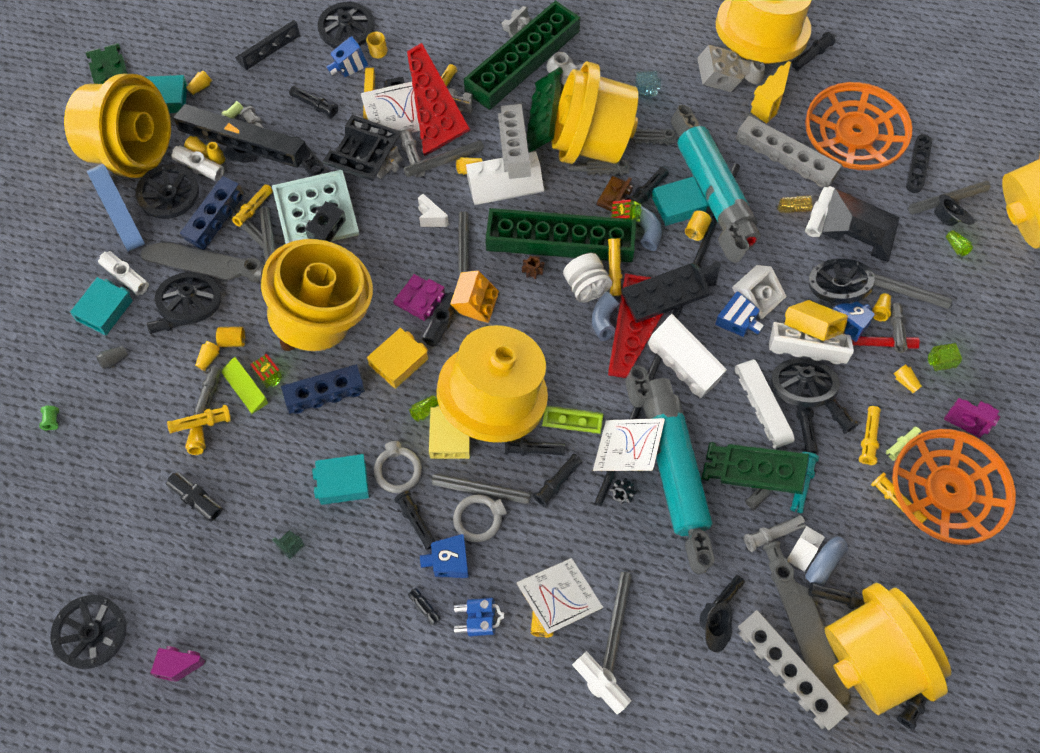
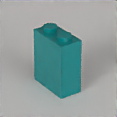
M184 75L146 77L160 91L169 113H178L186 104V87L188 85Z
M694 176L653 188L652 199L665 226L691 219L695 211L706 212L708 203L705 197H703Z
M97 277L70 313L76 321L107 336L133 300L126 288L116 287L111 281L107 279L102 280Z
M364 454L315 461L316 468H312L313 479L317 480V487H314L315 499H319L321 505L369 498Z

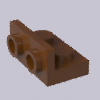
M612 176L599 197L597 206L611 212L618 211L617 209L621 208L620 205L624 207L623 203L613 204V202L626 200V195L630 196L634 187L632 185V178L628 177L627 181Z

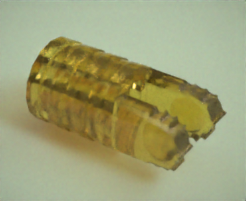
M810 195L780 198L777 210L780 213L811 211L812 198Z

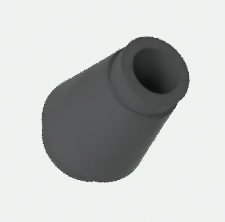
M120 346L101 351L96 358L104 370L106 368L110 369L128 355L125 348Z

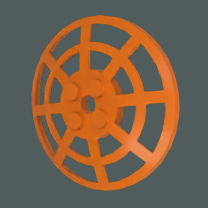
M846 82L830 86L813 99L806 114V132L815 149L822 155L849 169L874 170L892 164L904 154L912 137L911 119L903 104L889 92L871 84ZM845 91L862 92L860 101L848 100L839 102L835 94ZM869 94L883 99L893 108L884 113L876 106L867 103ZM828 97L833 106L826 110L822 118L812 114L816 106ZM856 106L858 110L845 113L843 107ZM868 109L879 117L873 119L868 114H865L864 111ZM834 111L840 117L837 124L827 121ZM896 114H899L904 124L905 136H894L890 118ZM810 120L820 124L822 142H817L813 137L810 129ZM884 122L888 135L878 134V125ZM825 127L835 130L836 137L828 139ZM853 128H857L861 132H855L853 131ZM875 140L886 141L884 147L879 151L872 146ZM892 142H903L901 149L893 158L887 160L882 156L889 149ZM843 144L848 147V153L840 151L834 145ZM829 147L836 154L846 158V162L830 155L823 148ZM856 149H866L871 155L855 156ZM874 158L880 162L872 165L853 164L854 160L865 161Z
M952 429L930 430L911 439L901 449L896 458L892 480L897 501L907 517L928 535L947 543L970 545L992 538L1009 522L1016 500V491L1011 473L996 451L975 436ZM935 438L955 440L952 451L935 450L929 452L924 441ZM963 442L978 449L991 463L981 468L974 460L961 454ZM917 445L922 456L914 463L909 472L901 468L900 464L905 454ZM951 457L949 465L940 467L936 465L933 458ZM959 460L969 465L975 472L968 475L964 470L958 468ZM924 462H926L931 471L927 479L916 475L917 470ZM996 469L1004 483L1006 500L993 498L992 486L987 475ZM898 475L908 480L913 504L907 506L904 502L898 485ZM981 479L986 496L976 494L975 481ZM914 483L925 487L926 498L918 499ZM946 485L952 486L955 493L948 492ZM973 502L984 504L983 510L976 518L967 509ZM933 504L941 510V520L931 515L925 507ZM992 506L1005 508L999 523L991 531H988L980 523L988 515ZM919 510L927 519L940 525V534L926 527L912 513ZM950 513H961L968 522L949 523ZM973 527L981 535L980 537L967 540L954 539L949 537V529Z

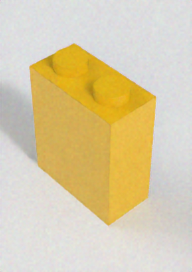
M807 300L788 307L785 313L786 320L784 325L826 341L844 333L848 315Z
M399 328L367 357L369 366L396 389L428 360V349L424 344L417 343L410 332H405Z

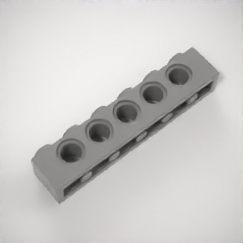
M522 104L501 106V113H498L504 172H508L509 179L531 177Z
M748 116L738 129L736 140L740 144L747 145L753 148L755 152L768 156L770 160L781 163L788 170H794L803 178L816 182L820 187H829L839 174L842 165L751 116Z
M758 610L738 626L741 630L738 633L746 643L750 641L756 647L753 650L761 660L765 658L771 664L768 666L770 671L776 677L780 675L786 681L783 683L784 687L791 694L795 692L801 698L798 701L806 712L811 710L816 717L813 720L822 730L825 727L828 730L832 729L849 714ZM758 631L766 632L767 640L764 643L756 641L755 635ZM778 647L781 649L782 657L779 660L771 658L770 651L772 648ZM789 664H793L797 668V674L794 677H788L785 674V668ZM804 681L810 682L813 686L812 692L808 695L803 694L800 690V685ZM818 699L827 701L828 709L825 712H820L816 709L815 703Z

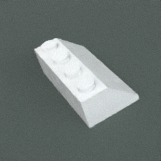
M536 151L529 153L531 177L509 179L508 172H504L503 158L467 164V179L474 205L544 192L541 167Z
M673 314L652 334L648 342L650 349L657 353L663 359L664 364L671 367L677 377L689 386L691 392L700 398L718 384L727 370Z
M777 322L773 323L769 340V350H772L774 353H789L795 357L806 356L816 361L823 359L834 364H847L854 351L850 335L841 334L822 341Z

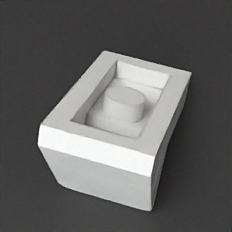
M424 194L418 197V208L423 214L419 218L421 227H446L449 225L446 213Z
M806 526L787 558L788 563L805 572L825 537Z

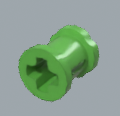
M55 406L41 407L42 422L39 424L40 429H58L56 419L57 414H59V408Z

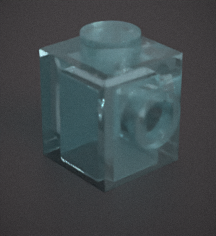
M657 71L636 72L635 87L638 89V96H657L658 89H661V78H658Z

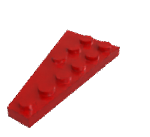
M420 43L408 50L407 55L415 95L420 137L423 145L422 149L424 156L469 132L470 128L425 47Z
M625 273L623 288L651 277ZM621 295L608 371L609 376L627 377L664 313L636 323Z

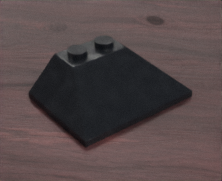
M351 115L345 125L343 140L336 151L329 150L323 160V164L374 181L398 140L401 131Z
M835 188L821 234L837 241L846 234L873 246L871 256L889 262L900 217Z

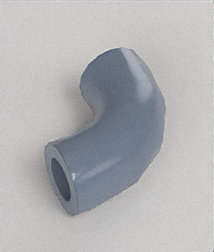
M640 205L633 219L644 230L643 238L640 241L641 245L646 249L656 251L662 238L661 223L654 213Z
M606 291L601 296L592 312V327L601 341L609 340L614 335L615 328L610 322L612 312L620 305L609 291Z
M840 537L831 538L812 562L805 575L806 579L810 583L824 586L836 565L847 553V542Z

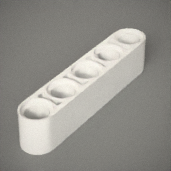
M753 359L736 365L735 373L739 375V381L744 391H747V397L752 407H755L757 411L755 413L760 423H763L764 431L769 441L773 443L772 447L776 449L793 443V432L757 362Z

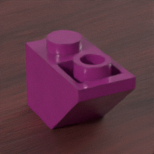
M167 646L166 649L158 648L150 674L155 678L177 682L203 666L205 660L200 656V653L188 650L187 653L179 652L180 649Z

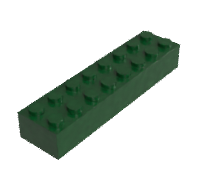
M555 0L464 78V92L472 94L474 100L490 111L580 32L581 17Z
M489 208L485 239L486 251L577 258L584 254L593 253L600 260L609 261L608 239L620 238L621 262L632 263L635 247L636 220Z

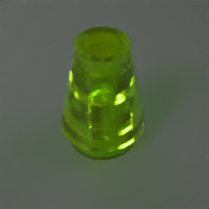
M952 230L946 235V239L957 255L964 257L972 251V242Z
M431 395L412 404L409 409L410 415L417 422L420 420L424 421L430 414L431 408L439 405L438 400L435 396Z

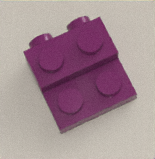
M413 274L393 300V304L425 321L428 317L433 316L435 307L438 303L442 302L446 294L445 287L431 279L426 281Z
M958 398L946 413L944 420L981 438L984 433L988 435L992 427L996 426L1000 416L998 415L999 410L988 403L980 401L977 406H974L971 402Z

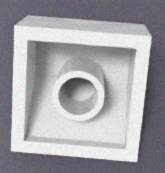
M756 265L732 287L735 293L737 291L740 292L760 310L758 315L760 319H763L787 297L771 266Z

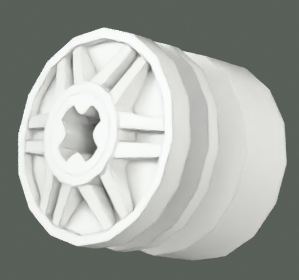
M593 253L575 258L563 270V275L572 287V292L575 294L576 299L582 303L601 297L612 286V280L603 269L602 262Z

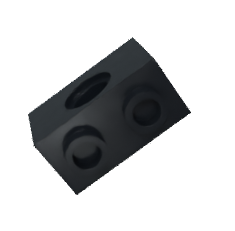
M325 201L316 210L314 218L309 220L305 226L307 238L331 242L346 221L344 211Z

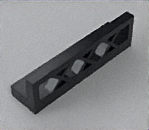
M293 20L236 56V61L245 70L253 67L300 36L297 22Z

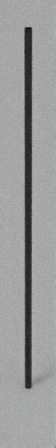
M737 163L733 164L731 169L734 178H736L740 165ZM714 214L693 261L698 267L717 225ZM683 306L673 310L672 314L677 319L679 318ZM657 353L648 371L649 381L654 379L662 360ZM634 406L629 420L637 419L642 407ZM607 471L594 502L595 505L602 507L616 471Z

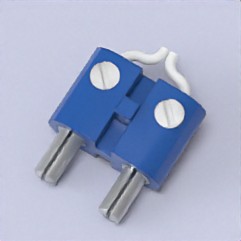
M494 598L467 600V604L454 606L455 612H467L468 614L467 625L454 626V632H467L469 637L495 635V628L499 626L500 620L504 619V612L500 611L499 606L495 604ZM495 608L497 609V613L499 615H502L497 619L496 624L494 620Z

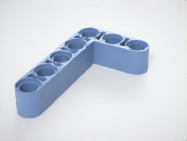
M104 164L87 170L127 251L129 252L145 245Z

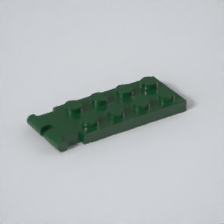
M119 43L105 46L104 51L98 48L85 52L87 58H91V62L88 64L94 84H104L115 75L128 74L122 54L118 53V50H121Z
M561 67L535 82L536 92L532 95L526 137L528 152H532L554 139L561 82L559 81L560 74L563 73Z
M709 442L706 460H710L712 463H704L701 480L709 481V478L720 479L722 484L803 494L809 454L728 444L727 447H719L716 443Z

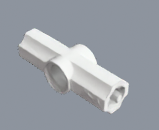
M181 145L173 149L172 159L192 169L195 174H202L214 181L220 180L223 176L224 167L205 158L201 152H193Z
M824 187L819 200L816 201L810 215L811 218L805 229L809 236L820 237L832 193L835 189L834 187Z
M111 251L100 255L99 264L116 277L119 283L124 284L137 296L143 295L147 291L149 283L132 270L127 262L120 260Z
M587 651L572 664L587 681L589 690L595 696L602 697L616 714L624 710L632 701L616 684L614 675L608 669L602 668Z

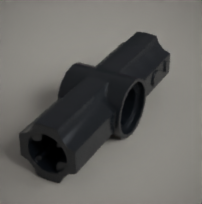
M453 292L446 293L439 307L433 312V318L422 337V340L429 346H438L446 329L450 327L451 319L456 312V309L450 304L454 295Z
M178 471L169 476L166 485L179 495L186 505L189 504L192 510H197L210 522L221 514L223 508L211 499L198 484H193Z

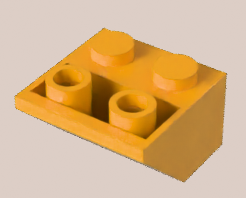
M480 271L461 272L450 304L461 315L489 323L499 290Z

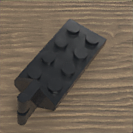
M716 261L710 266L700 268L693 262L622 288L621 294L635 322L638 323L708 297L710 293L708 287L717 284L721 264Z

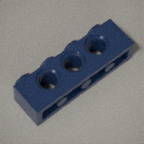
M222 176L181 230L180 234L187 242L204 250L222 228V225L232 214L238 203L242 201L246 193L238 183Z
M357 364L281 386L289 414H299L304 409L311 407L320 408L325 403H337L342 398L349 396L357 397L365 392ZM341 384H347L345 387H339ZM328 389L325 393H320L321 390ZM303 395H309L307 398H301Z

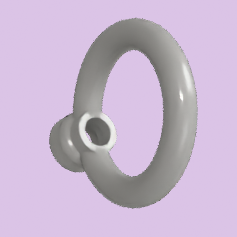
M400 441L386 443V450L379 455L374 465V476L377 483L384 490L391 493H402L411 490L421 478L422 465L419 458L411 450L401 447ZM403 455L409 458L414 466L413 476L403 485H392L382 475L383 463L389 457L393 458Z
M471 495L457 505L453 515V523L459 535L464 534L465 540L483 542L492 538L498 532L502 516L507 513L501 499L494 501L485 495ZM473 503L486 504L490 507L494 516L492 526L482 534L468 532L461 522L464 509Z

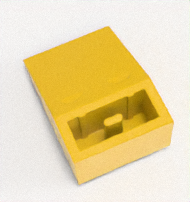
M790 61L784 66L781 65L773 76L770 75L762 86L759 85L754 92L755 97L751 103V113L766 124L778 113L786 86Z

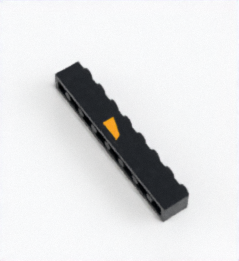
M185 104L173 117L178 131L298 168L309 154L306 143L302 139L206 111L195 106Z

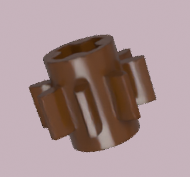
M530 255L527 260L523 259L522 272H526V278L530 276L536 279L539 274L543 275L544 262H540L539 256Z

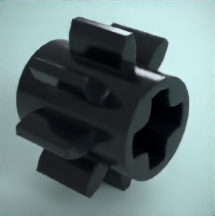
M627 478L622 482L617 479L613 483L614 486L610 489L613 492L612 499L620 502L621 505L625 500L630 503L633 500V496L637 493L634 490V483L627 481Z

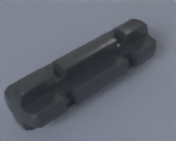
M736 575L713 604L720 602L729 603L738 592V589L744 585L745 580Z
M417 588L408 593L411 601L415 602L416 607L427 617L431 625H435L441 620L440 615L434 611V608Z

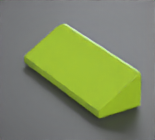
M234 357L223 368L221 373L251 414L266 406L268 401L237 358Z
M546 406L542 426L601 434L603 413Z

